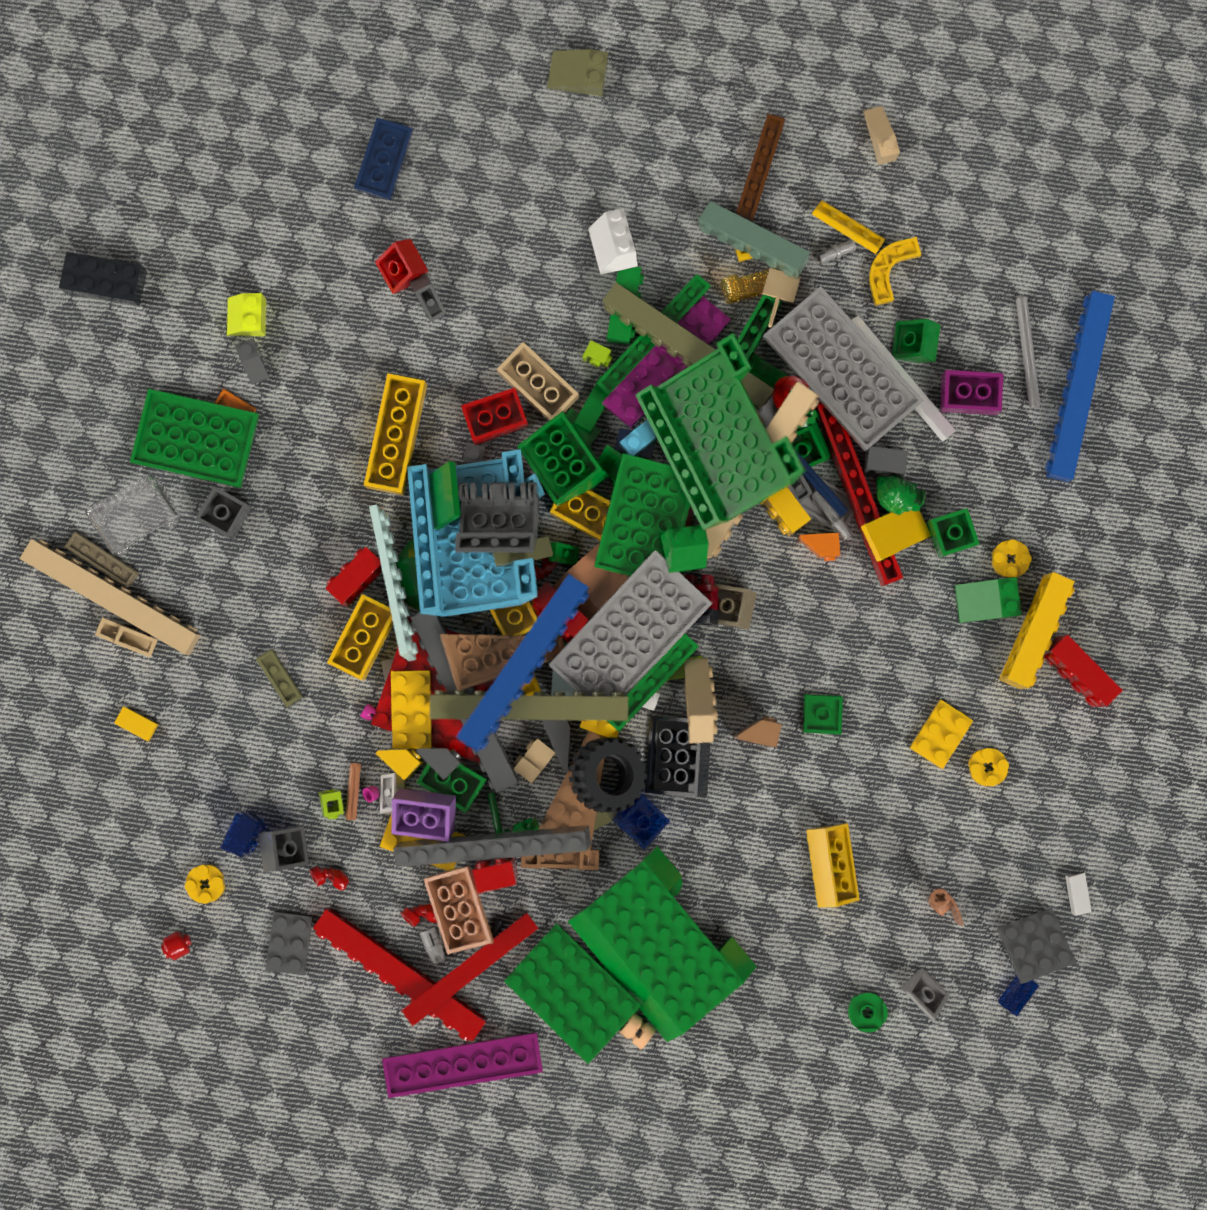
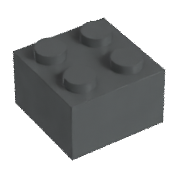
M882 444L872 445L867 451H864L863 474L876 477L897 476L901 478L906 474L908 451L898 446H892L889 449L884 448Z
M214 486L195 520L234 540L252 507Z
M304 826L258 833L263 872L280 871L309 865Z

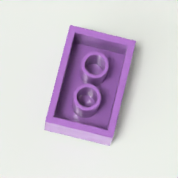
M399 788L392 798V834L449 841L455 832L456 796Z

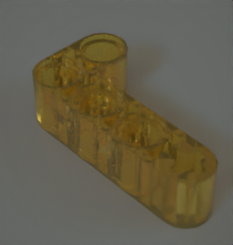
M769 269L742 277L734 274L723 278L720 286L725 303H734L761 295Z

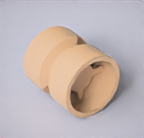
M635 1013L619 1030V1033L626 1039L631 1038L632 1043L641 1050L649 1042L656 1029L648 1022L643 1023V1018ZM641 1028L642 1031L639 1033V1035L635 1034L638 1031V1029Z

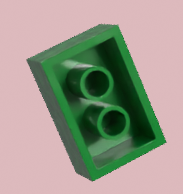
M461 763L446 779H442L427 764L416 783L432 793L456 796V807L467 813L488 778Z

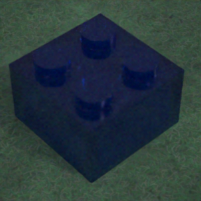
M642 794L639 800H634L635 804L632 807H626V810L618 812L612 821L631 840L645 850L667 826L670 820Z
M246 810L236 812L220 848L241 858L254 853L258 846L256 842L258 834L264 832L266 828L264 824L266 819Z

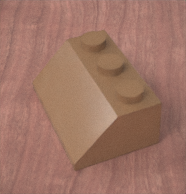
M762 717V720H756L734 734L733 738L777 747L782 724L777 723L778 719Z

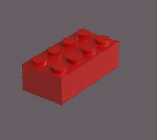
M1068 634L1057 636L1052 641L1049 650H1045L1044 660L1049 665H1054L1058 669L1057 673L1063 679L1067 678L1072 683L1070 686L1077 693L1081 692L1086 697L1084 699L1085 702L1091 707H1107L1123 691Z

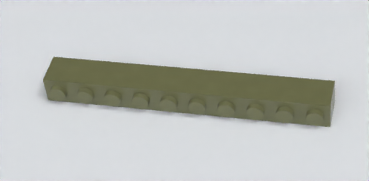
M616 282L602 300L604 310L607 313L619 316V320L622 323L635 327V331L641 336L647 335L650 337L653 344L666 348L667 353L672 357L676 358L678 356L683 360L682 363L687 367L715 351L714 348ZM748 372L743 378L742 383L756 410L761 412L773 395L774 389Z
M435 691V694L430 695V719H469L485 696L486 691H474V695H467V691H455V695H447V691ZM523 691L521 697L517 701L514 699L510 705L512 709L507 717L503 716L501 718L512 720L628 721V696H624V692H612V696H604V692H592V696H585V692H573V696H565V692H553V695H545V692H533V695H526V692Z

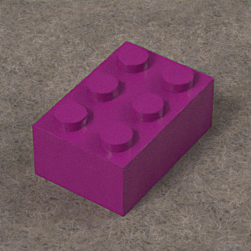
M945 370L941 375L940 412L998 415L1002 411L1004 373Z

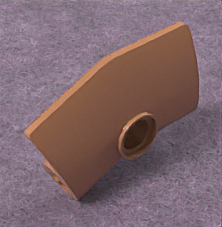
M936 889L929 895V905L940 916H943L951 909L955 923L960 926L964 925L956 902L945 890Z

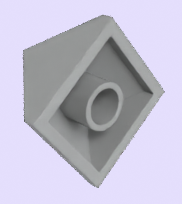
M923 968L919 969L901 987L904 993L932 1021L936 1020L949 998L947 992Z

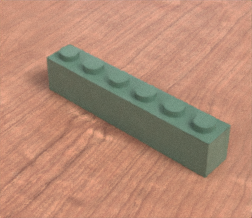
M711 201L699 218V228L705 234H711L717 237L719 241L733 245L738 251L749 253L752 258L766 262L769 267L777 268L789 277L793 276L798 279L809 261V251Z

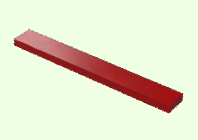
M526 913L493 939V943L483 946L402 1009L401 1012L413 1027L539 928L528 913Z

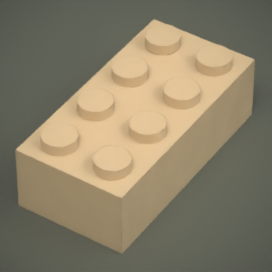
M524 342L497 368L498 374L511 387H515L516 391L548 421L562 411L565 413L579 399V393Z
M708 658L687 659L684 662V688L689 743L713 742V734H717V723L714 722L717 720V708H713V706H716L715 694L711 693L714 692V680L710 679L713 677L712 666H708Z

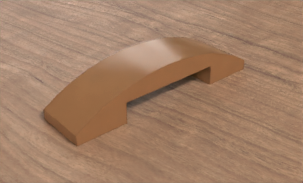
M591 850L590 857L581 852L521 856V868L599 870V850Z

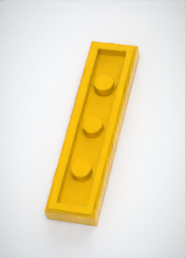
M823 200L819 202L812 213L818 219L875 254L885 241L878 234Z

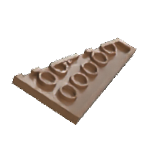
M440 634L457 691L496 679L525 636ZM561 636L556 638L555 641L557 643L551 652L547 651L544 658L546 659L544 662L553 660L565 647Z
M588 731L581 746H586V743L591 740L608 737ZM602 759L597 768L596 776L599 786H601L604 759ZM568 770L539 829L589 825L592 843L597 812L586 808L584 803H580L576 799L578 794H573L571 788L574 786L569 781V777H572V771ZM591 846L589 847V849H588L587 851H580V852L583 853L584 855L590 857V854H591Z

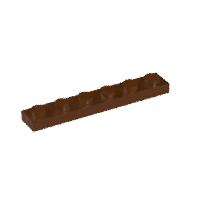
M767 114L736 211L737 215L752 223L785 123L784 118Z

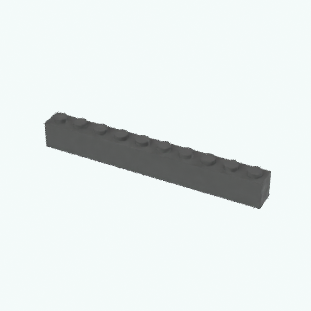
M418 613L411 617L412 622H410V625L415 633L418 632L421 638L419 643L422 649H426L429 657H427L429 664L432 668L435 667L438 672L436 678L439 684L444 685L447 695H455L457 688L440 634H447L439 616ZM472 686L459 691H467V695H474L475 689ZM461 719L463 725H465L468 719ZM491 733L488 737L489 743L484 750L480 749L478 753L473 749L472 751L475 755L478 754L481 760L479 765L482 771L487 772L489 776L487 781L492 790L495 789L498 793L518 783L519 779L497 734Z
M589 825L451 837L449 841L434 839L399 842L393 850L396 867L580 852L587 851L592 843Z

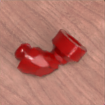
M548 557L542 559L540 569L537 565H534L536 583L538 580L545 578V576L548 577L554 568L558 566V563L550 562Z
M318 866L309 869L317 887L325 884L326 878H329L333 886L340 891L346 889L349 883L348 876L341 870L331 867L330 869L326 867L320 868Z
M419 904V907L405 908L400 913L402 918L412 927H415L420 922L419 916L421 915L431 923H437L432 904Z

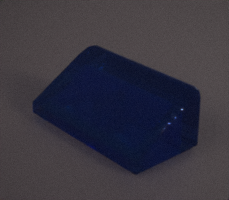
M1016 975L999 998L998 1003L1017 1017L1039 985L1033 980L1020 984Z

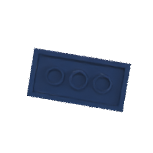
M376 118L354 186L356 191L391 201L413 134V128Z

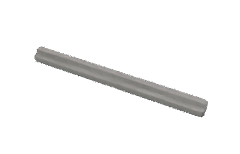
M1022 296L1016 299L1028 402L1030 408H1038L1040 406L1028 300L1026 296Z

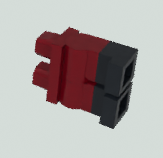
M685 575V578L712 603L693 625H718L717 593L719 587L714 586V576L701 575V585H697V576Z

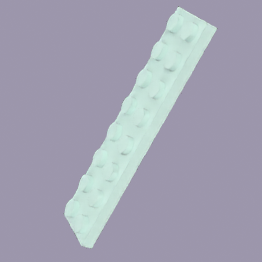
M377 504L372 505L369 508L399 652L408 661L417 660L416 654L418 649L416 643L412 640L414 631L408 621L410 611L408 605H405L404 602L406 592L400 583L402 573L400 569H397L396 562L399 561L396 550H393L392 545L395 543L393 533L389 531V526L391 525L390 517Z

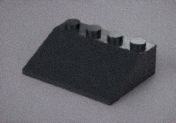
M650 716L645 793L707 797L710 742L689 743L687 718Z

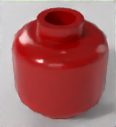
M176 931L163 939L161 949L167 959L177 960L190 952L189 945L192 944V941L188 934L184 935L182 932Z

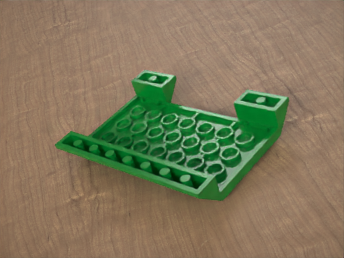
M734 333L716 343L718 349L658 387L650 385L635 394L703 530L732 520L792 485L805 472L788 436L773 443L746 391L742 380L752 367Z
M656 846L642 858L643 860L584 910L582 908L568 920V923L610 974L642 1005L639 1009L665 1041L669 1042L687 1032L739 988L757 966L732 936L717 949L669 892L682 875L660 848Z

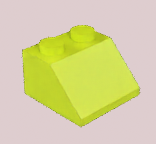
M241 293L228 298L227 336H266V298L262 293Z

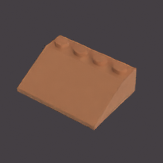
M599 544L553 585L558 590L568 574L587 585L589 597L584 604L580 603L577 609L589 620L629 578L627 575L593 567Z
M470 866L451 869L424 879L447 954L494 942L479 894H477Z

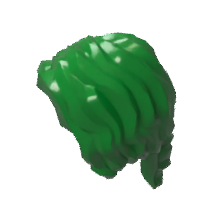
M880 476L876 479L878 487L877 497L883 508L896 515L909 512L913 508L917 498L914 485L906 479L897 476Z

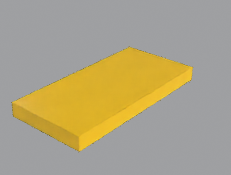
M910 510L909 512H903L901 515L891 512L861 526L877 562L931 536L920 510L917 512Z

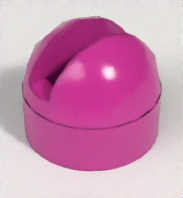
M368 703L360 717L365 720H372L373 717L370 714L373 713L375 715L376 709Z
M369 786L363 790V797L369 803L377 800L380 796V791L376 786Z

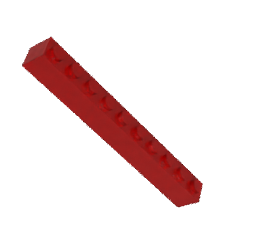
M819 404L815 409L818 412L820 428L832 454L833 462L853 510L880 585L883 587L903 579L895 555L893 554L877 562L861 526L880 518L848 432L823 404Z
M330 907L324 911L313 927L316 931L315 934L323 940L326 938L331 941L332 947L338 951L342 949L348 953L347 957L349 959L362 963L366 971L379 975L380 981L387 985L389 983L393 985L397 993L402 996L406 994L411 998V1002L436 984L435 981ZM455 995L451 996L429 1014L435 1019L436 1017L440 1018L443 1021L442 1024L448 1029L452 1030L454 1028L458 1031V1035L466 1041L471 1040L472 1042L487 1021L486 1017Z

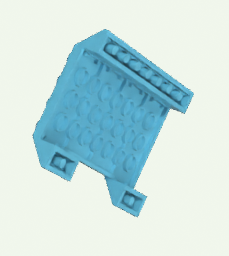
M521 449L502 452L501 459L456 465L458 494L459 483H469V491L470 484L476 483L477 497H483V483H488V489L490 483H507L509 495V483L514 482L515 492L519 491L521 483L525 482ZM426 464L407 467L420 613L451 616L518 606L536 598L537 587L533 558L513 561L514 564L496 567L492 553H456V533H459L460 517L440 530L434 529L429 475L437 469L429 470ZM459 498V506L461 512V500Z

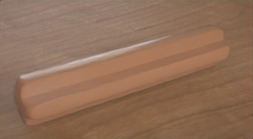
M359 763L350 764L346 820H356L361 772V764Z

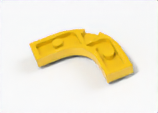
M917 237L897 241L886 246L874 259L869 272V285L875 306L894 301L889 280L891 268L901 261L921 256Z

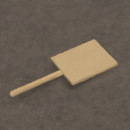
M773 268L769 269L762 294L774 297L776 300L768 327L771 328L780 299L794 303L800 276L797 279L793 276L785 275L783 271Z

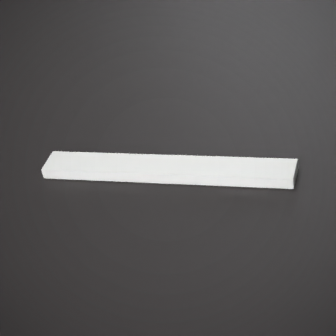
M859 316L853 318L854 324L924 400L915 410L942 442L952 435L956 430L863 320Z

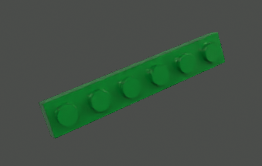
M684 633L626 695L628 696V721H607L619 732L699 646Z

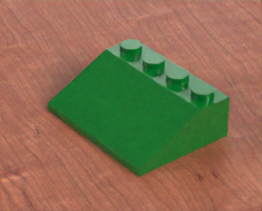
M563 411L517 446L519 450L521 449L522 455L557 506L596 487L610 476L571 418Z

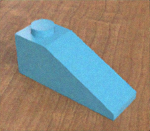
M646 420L620 442V447L626 454L637 457L657 439L649 421Z

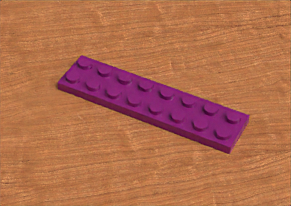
M702 296L677 324L709 345L730 323L731 319ZM655 345L603 401L602 405L632 429L645 415L635 394L650 385L658 387L688 367L682 363L683 360L678 356L674 358L667 353L666 348Z
M537 1032L383 1057L382 1059L388 1098L543 1073Z

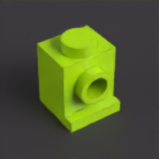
M592 340L582 356L583 362L586 363L587 360H590L589 363L598 368L600 366L604 368L605 366L609 367L613 359L610 349Z
M339 789L318 792L323 817L336 819L339 818V815L344 814L341 791ZM333 801V806L328 807L327 803Z

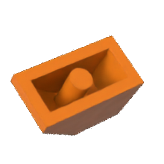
M839 533L807 534L798 537L800 543L817 558H824V562L836 561L835 558L840 556Z

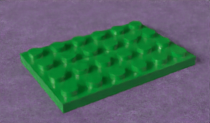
M148 389L130 463L242 488L260 415L254 412Z
M622 453L593 567L631 576L654 550L666 560L661 535L669 529L684 528L690 503L670 465Z
M558 923L552 927L504 980L587 1064H590L642 1006Z

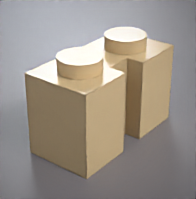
M538 738L536 741L532 739L526 746L528 750L524 756L520 754L513 763L516 765L514 770L530 783L534 782L555 755V751Z

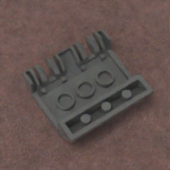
M514 482L509 483V495L507 483H490L489 489L488 483H483V497H477L476 483L470 484V491L469 483H459L458 496L461 500L459 533H456L455 552H534L538 538L539 496L537 482L528 483V495L526 482H522L520 486L521 497H515Z

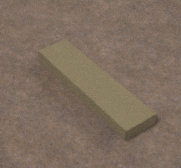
M76 531L64 546L128 589L140 574Z

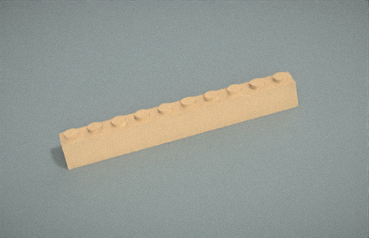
M800 382L795 384L767 427L773 443L785 436H788L792 443L797 436V433H795L799 426L803 427L808 419L806 415L809 410H814L819 403L817 399L819 395ZM742 514L726 523L706 529L709 542L708 559L718 556L722 550L720 545L724 540L727 541L733 533L731 528L734 524H739L743 518Z
M42 539L38 541L30 540L20 560L179 652L190 655L201 636L196 633L198 629L189 624L186 626L182 625L179 618L174 615L168 617L163 614L165 610L156 605L153 607L147 604L148 600L138 595L136 598L130 595L132 591L123 586L118 588L114 585L115 581L105 576L103 579L97 576L99 574L98 571L90 567L85 569L81 566L83 563L73 557L71 560L66 558L65 552L57 548L52 550L49 548L50 544Z

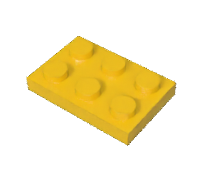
M939 700L909 748L940 769H943L973 720L946 702Z

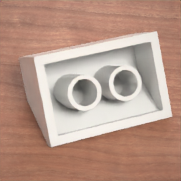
M624 208L605 212L589 228L600 275L637 267L636 251Z

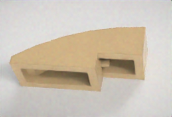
M104 617L101 618L95 632L97 637L147 657H151L158 641L151 636Z

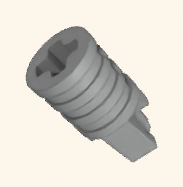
M436 927L420 932L419 935L425 950L433 964L444 961L443 947Z

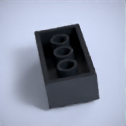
M66 251L59 289L69 295L140 307L147 270L141 264Z

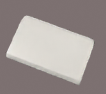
M397 773L381 775V814H392V798L399 788L404 789L405 780Z
M1085 873L1066 875L1072 915L1076 916L1092 912Z

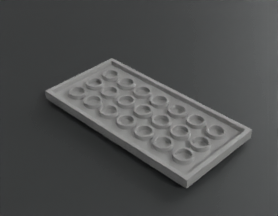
M821 286L763 335L767 343L800 378H803L809 385V388L819 395L817 399L864 451H867L924 401Z
M654 550L548 665L577 692H585V696H592V692H604V696H612V692H624V696H626L712 603L679 572L669 573L666 560Z

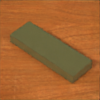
M549 537L538 538L534 552L492 553L496 567L514 564L513 561L530 558L537 560L553 556Z
M273 649L256 658V661L286 707L303 698L300 690Z

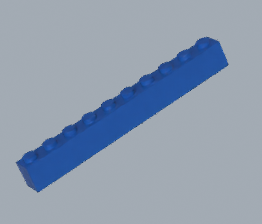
M1092 291L1084 297L1082 307L1085 308L1078 321L1080 330L1074 338L1076 347L1070 356L1072 365L1066 374V380H1068L1067 387H1064L1062 391V398L1064 400L1063 405H1060L1057 415L1060 418L1053 431L1055 440L1054 442L1052 441L1049 448L1051 457L1045 466V471H1047L1046 477L1070 482L1074 479L1115 299L1113 295Z
M570 574L567 575L456 736L459 741L477 753L480 749L484 750L489 743L488 737L490 734L497 732L501 725L499 723L503 716L507 717L512 709L510 705L514 699L517 701L523 693L521 689L525 683L529 684L534 677L533 672L536 667L540 668L546 659L544 656L547 651L551 652L557 643L555 640L558 635L562 636L568 627L566 624L569 619L573 620L579 611L577 608L580 603L584 604L588 599L589 590L587 585Z

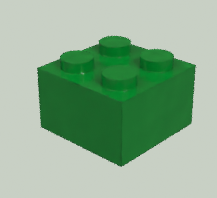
M968 508L931 519L927 522L938 558L980 545Z

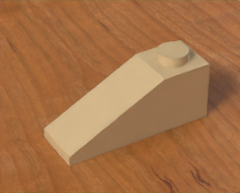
M883 107L864 110L878 165L896 161L900 151L895 133Z

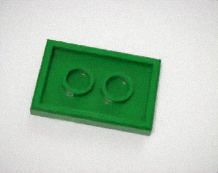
M448 461L429 475L434 529L438 530L460 517L455 462Z

